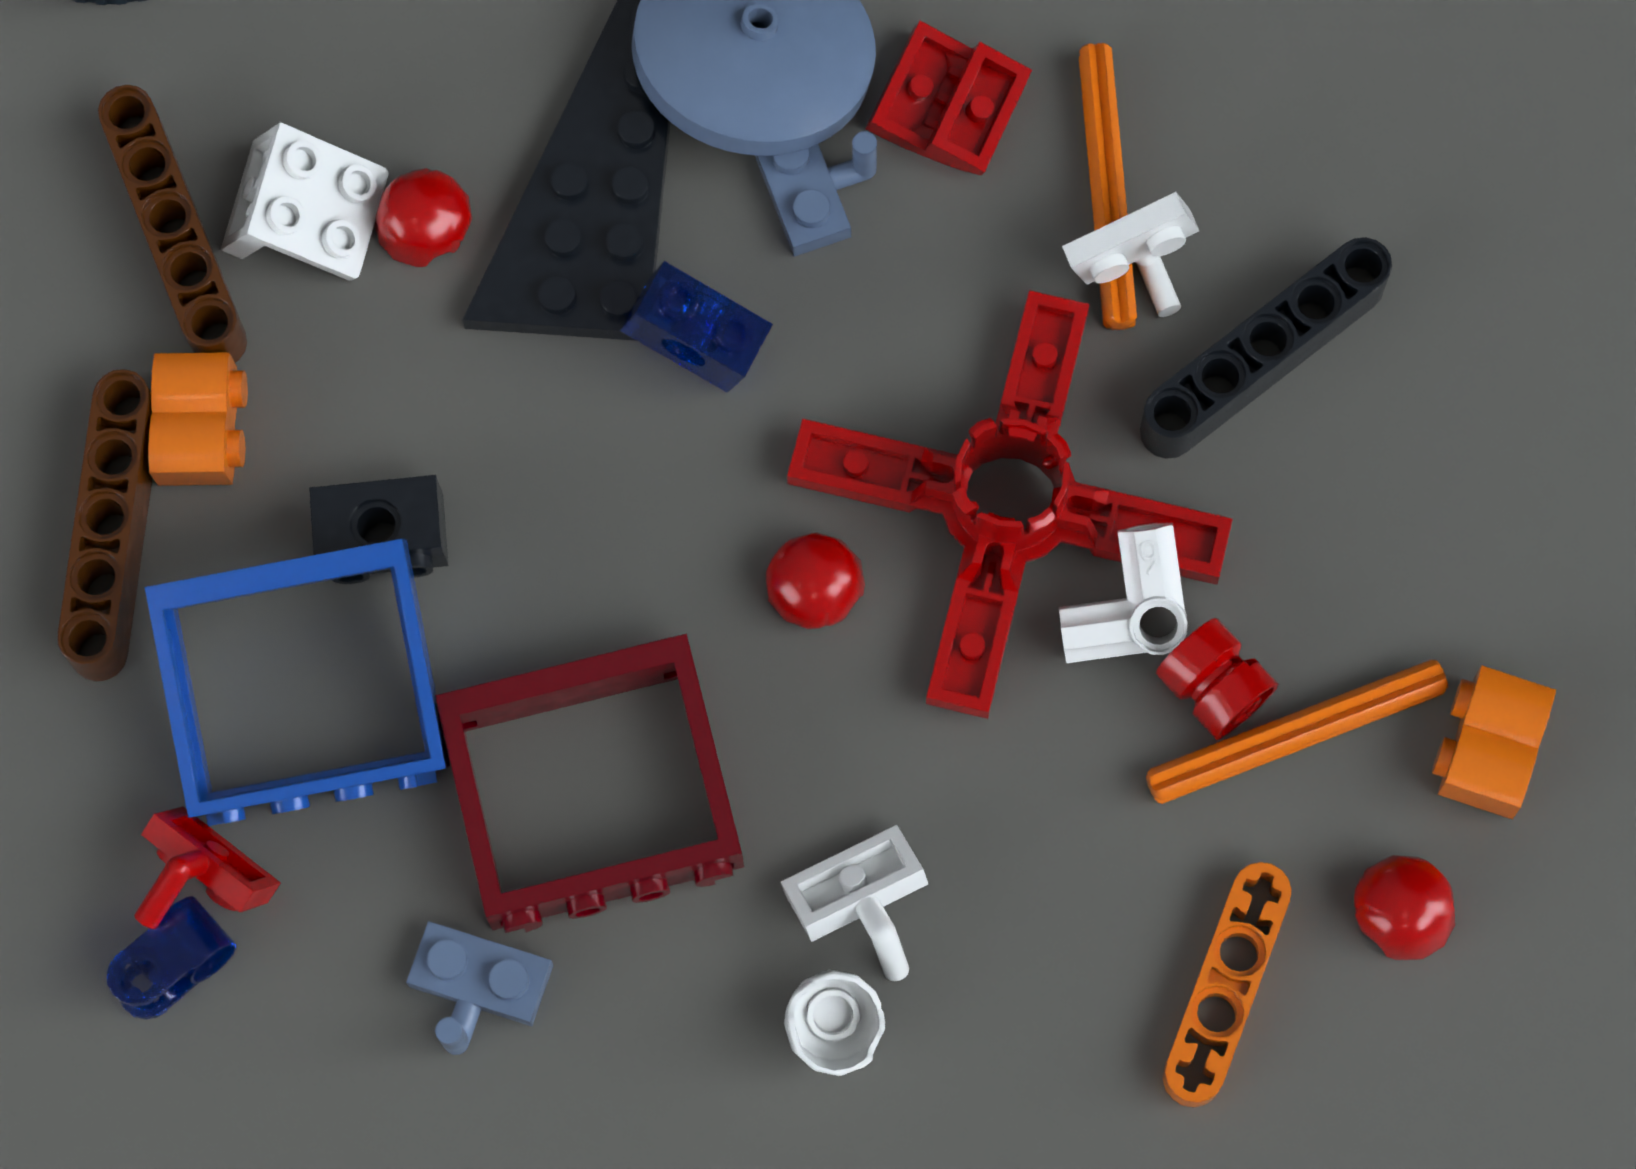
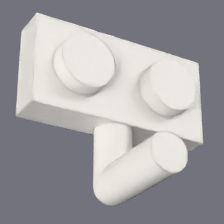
M1174 192L1062 247L1070 267L1087 285L1094 281L1096 283L1113 281L1124 275L1129 270V265L1135 262L1158 316L1167 317L1178 312L1181 309V304L1160 256L1170 254L1181 248L1186 242V237L1199 232V229L1189 207L1178 193Z
M898 825L781 881L785 895L811 942L860 918L871 937L884 976L890 981H900L908 975V962L896 928L885 911L884 906L928 885V881L923 867Z

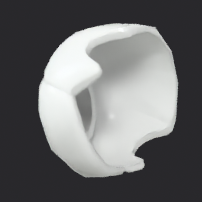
M829 969L801 982L787 1005L784 1026L792 1051L811 1069L817 1072L842 1076L864 1068L873 1060L874 1051L885 1031V1017L877 992L863 979L855 974Z

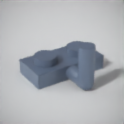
M868 131L857 133L852 140V159L828 168L818 144L788 154L754 155L794 257L851 238V226L837 190L869 180L875 175L877 171V140L872 133Z
M428 921L406 983L410 988L456 1002L451 1017H445L437 1023L435 1034L448 1053L459 1055L464 1053L469 1046L481 1010L533 1026L554 965L550 959Z

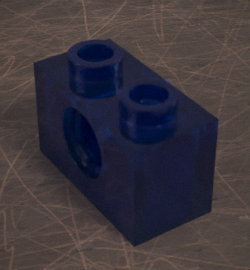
M664 261L646 282L620 331L728 393L745 378L773 324Z

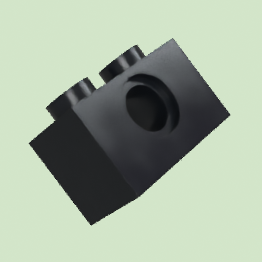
M436 475L309 487L313 555L375 544L364 540L367 531L376 524L389 523L395 526V530L386 541L407 540L414 578L431 574L434 567L448 566L444 499ZM382 570L332 581L339 584H356L367 581L370 578V574L391 572V570Z

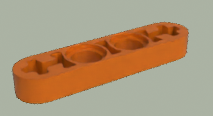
M1264 862L1249 864L1239 872L1230 889L1164 1067L1163 1082L1165 1090L1174 1101L1182 1106L1194 1108L1206 1105L1216 1097L1226 1078L1290 903L1292 890L1289 879L1281 869L1273 864ZM1259 879L1270 882L1269 893L1273 897L1278 898L1277 903L1267 901L1264 904L1256 926L1269 927L1268 935H1265L1261 930L1249 923L1230 921L1232 913L1239 919L1244 920L1252 901V895L1244 891L1243 886L1255 887ZM1232 937L1247 939L1256 949L1257 960L1255 965L1245 971H1235L1228 968L1220 956L1222 943ZM1210 997H1219L1228 1001L1235 1014L1233 1025L1226 1031L1214 1032L1205 1028L1199 1021L1197 1014L1198 1006L1202 1001ZM1188 1033L1205 1045L1225 1048L1223 1056H1220L1212 1049L1210 1050L1203 1067V1074L1212 1079L1211 1085L1200 1083L1195 1092L1184 1089V1076L1175 1072L1177 1065L1188 1067L1197 1050V1043L1185 1042V1037Z

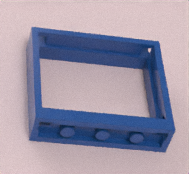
M406 539L391 540L144 587L188 818L206 815L208 826L226 824L246 819L244 807L270 803L272 814L289 812L310 807L308 795L332 790L334 791L335 802L374 795L373 782L394 778L398 780L399 790L437 783L435 771L446 769L450 766L435 697L436 690ZM390 569L425 751L212 792L178 609Z

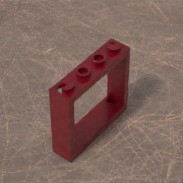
M687 633L435 695L483 907L492 930L504 928L505 933L525 929L526 932L541 927L543 925L542 918L568 912L569 918H585L605 911L607 909L606 902L628 896H631L634 903L653 901L667 896L670 893L669 886L695 880L697 887L716 885L715 880L734 876L732 870L744 868L742 851ZM678 679L718 839L502 893L465 732Z

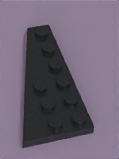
M617 0L462 319L465 329L649 342L671 122L650 101L642 88L634 67L632 34L640 0Z

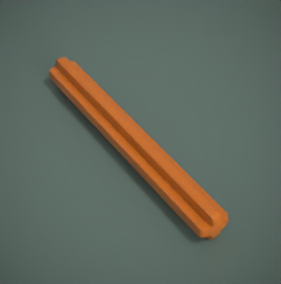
M1106 43L1086 44L1079 51L1094 231L1128 215L1112 48ZM1130 264L1129 270L1121 277L1110 282L1099 283L1102 320L1104 327L1108 330H1127L1136 324L1137 309L1133 267Z
M1431 659L1150 768L1146 775L1149 790L1156 802L1163 804L1443 695L1448 688L1446 674L1439 662Z

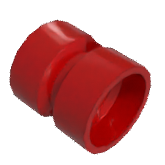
M1213 618L1185 638L1163 660L1157 668L1156 675L1179 700L1192 698L1195 701L1192 714L1216 740H1220L1252 716L1271 697L1279 684L1255 658L1242 660L1239 656L1241 642L1218 618Z

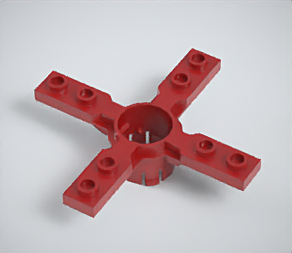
M1029 290L996 423L991 417L978 421L968 430L972 438L971 443L966 439L958 454L802 418L787 474V484L908 513L915 509H921L942 514L949 533L964 548L926 696L927 705L988 719L1025 565L1027 562L1048 555L1061 542L1087 548L1093 556L1121 562L1118 530L1153 523H1173L1180 576L1215 585L1218 584L1233 521L1232 518L1078 483L1074 479L1070 464L1066 461L1071 456V451L1067 442L1058 434L1061 426L1090 304ZM1005 458L1021 459L1037 466L1051 480L1054 487L1050 507H1047L1041 514L1028 518L1026 529H1024L1022 522L1015 521V518L1001 517L991 512L988 514L980 512L976 515L979 505L976 501H971L967 497V490L972 473L982 464Z

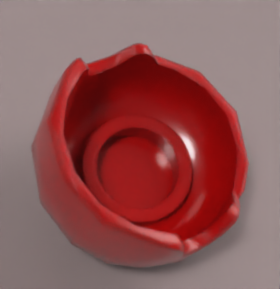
M428 168L400 175L388 185L380 198L375 217L379 244L393 260L415 267H426L434 258L448 252L455 253L460 246V242L464 240L472 221L469 196L453 177L439 170L431 171Z
M818 532L794 537L784 543L772 557L765 576L768 601L786 622L808 630L832 626L843 621L858 599L863 596L865 589L861 560L842 540Z
M1401 855L1389 856L1367 868L1355 888V917L1360 930L1373 940L1388 958L1395 960L1424 959L1445 946L1455 927L1454 899L1451 885L1441 871L1423 858Z

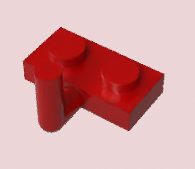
M182 806L155 813L141 834L158 848L156 853L166 865L135 912L134 917L143 926L156 929L187 880L192 878L198 879L207 886L206 893L215 903L228 910L240 913L267 904L281 882L197 816L188 818L187 809Z

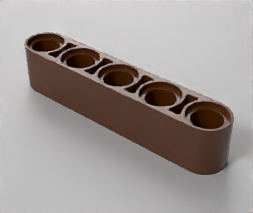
M133 85L116 86L101 99L98 108L99 120L180 327L193 353L229 352L236 363L245 353L247 346L246 332L164 126L146 91ZM130 117H144L133 128H120L123 122ZM156 167L164 168L161 175L154 180H140V177L147 170ZM170 220H185L182 227L175 232H160L164 224ZM195 271L206 272V276L198 284L193 286L180 285L183 278L189 273ZM219 323L228 325L226 331L218 338L212 340L201 339L202 333L209 326Z
M126 369L113 370L105 374L96 383L93 391L58 628V646L65 658L77 673L85 679L95 682L105 681L116 676L125 666L128 657L153 479L149 473L148 461L149 428L152 414L151 391L139 374ZM134 397L140 399L139 405L133 412L127 415L114 414L117 405L121 401ZM120 456L132 457L131 463L125 471L113 475L105 473L107 466L113 459ZM111 515L124 516L122 525L116 531L105 535L97 533L99 524L105 518ZM107 574L115 576L113 586L107 592L101 595L88 594L89 587L96 578ZM100 634L106 636L105 646L99 653L87 657L80 656L81 646L87 638Z

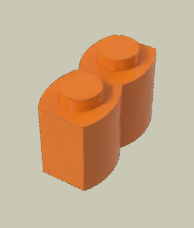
M229 352L154 353L151 378L152 414L149 428L148 461L149 473L158 486L233 485L234 467L244 466L246 454L245 436L243 430H235L237 408H245L247 405L248 383L245 370H237V366Z
M1483 665L1479 668L1473 682L1462 678L1450 711V715L1461 718L1455 740L1447 737L1443 738L1432 769V774L1442 777L1438 795L1513 820L1522 806L1531 779L1538 749L1554 702L1556 689Z

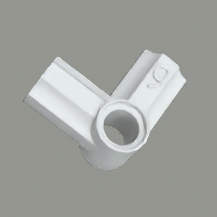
M1173 523L1138 525L1117 531L1126 598L1059 607L1066 663L1140 653L1164 655L1172 652L1185 639L1188 622L1184 606ZM1164 607L1170 610L1177 619L1174 630L1164 637H1152L1146 634L1141 628L1140 619L1148 609Z

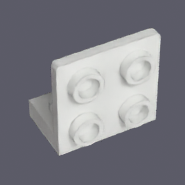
M280 122L253 140L220 250L244 259L266 246L348 281H352L360 275L380 198L384 192L389 172L383 166Z

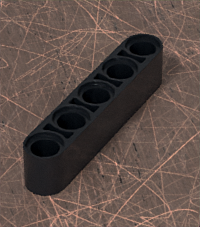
M1367 237L1354 238L1346 242L1155 389L1147 398L1140 427L1141 440L1146 449L1155 456L1165 459L1177 458L1187 453L1375 307L1382 298L1392 269L1391 255L1386 247L1377 240ZM1356 267L1365 269L1371 273L1374 280L1366 283L1357 282L1349 277L1346 270ZM1303 304H1316L1323 308L1328 316L1323 319H1311L1302 314L1298 307ZM1257 340H1268L1277 345L1281 353L1275 356L1260 355L1253 349L1251 343ZM1219 376L1228 380L1234 389L1227 393H1215L1205 386L1203 380L1208 377ZM1162 413H1173L1182 418L1186 426L1180 430L1169 431L1159 426L1155 417Z

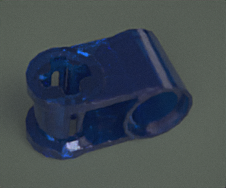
M185 897L169 908L156 929L149 928L114 957L108 967L107 985L113 996L120 1001L124 1010L133 1017L144 1020L157 1018L166 1013L170 1007L196 985L218 972L234 955L237 944L196 897ZM143 974L153 984L143 993L132 983L135 977Z

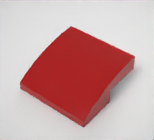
M919 21L914 26L865 129L904 149L944 165L982 176L1017 105L1032 69L980 41L972 49L932 26Z

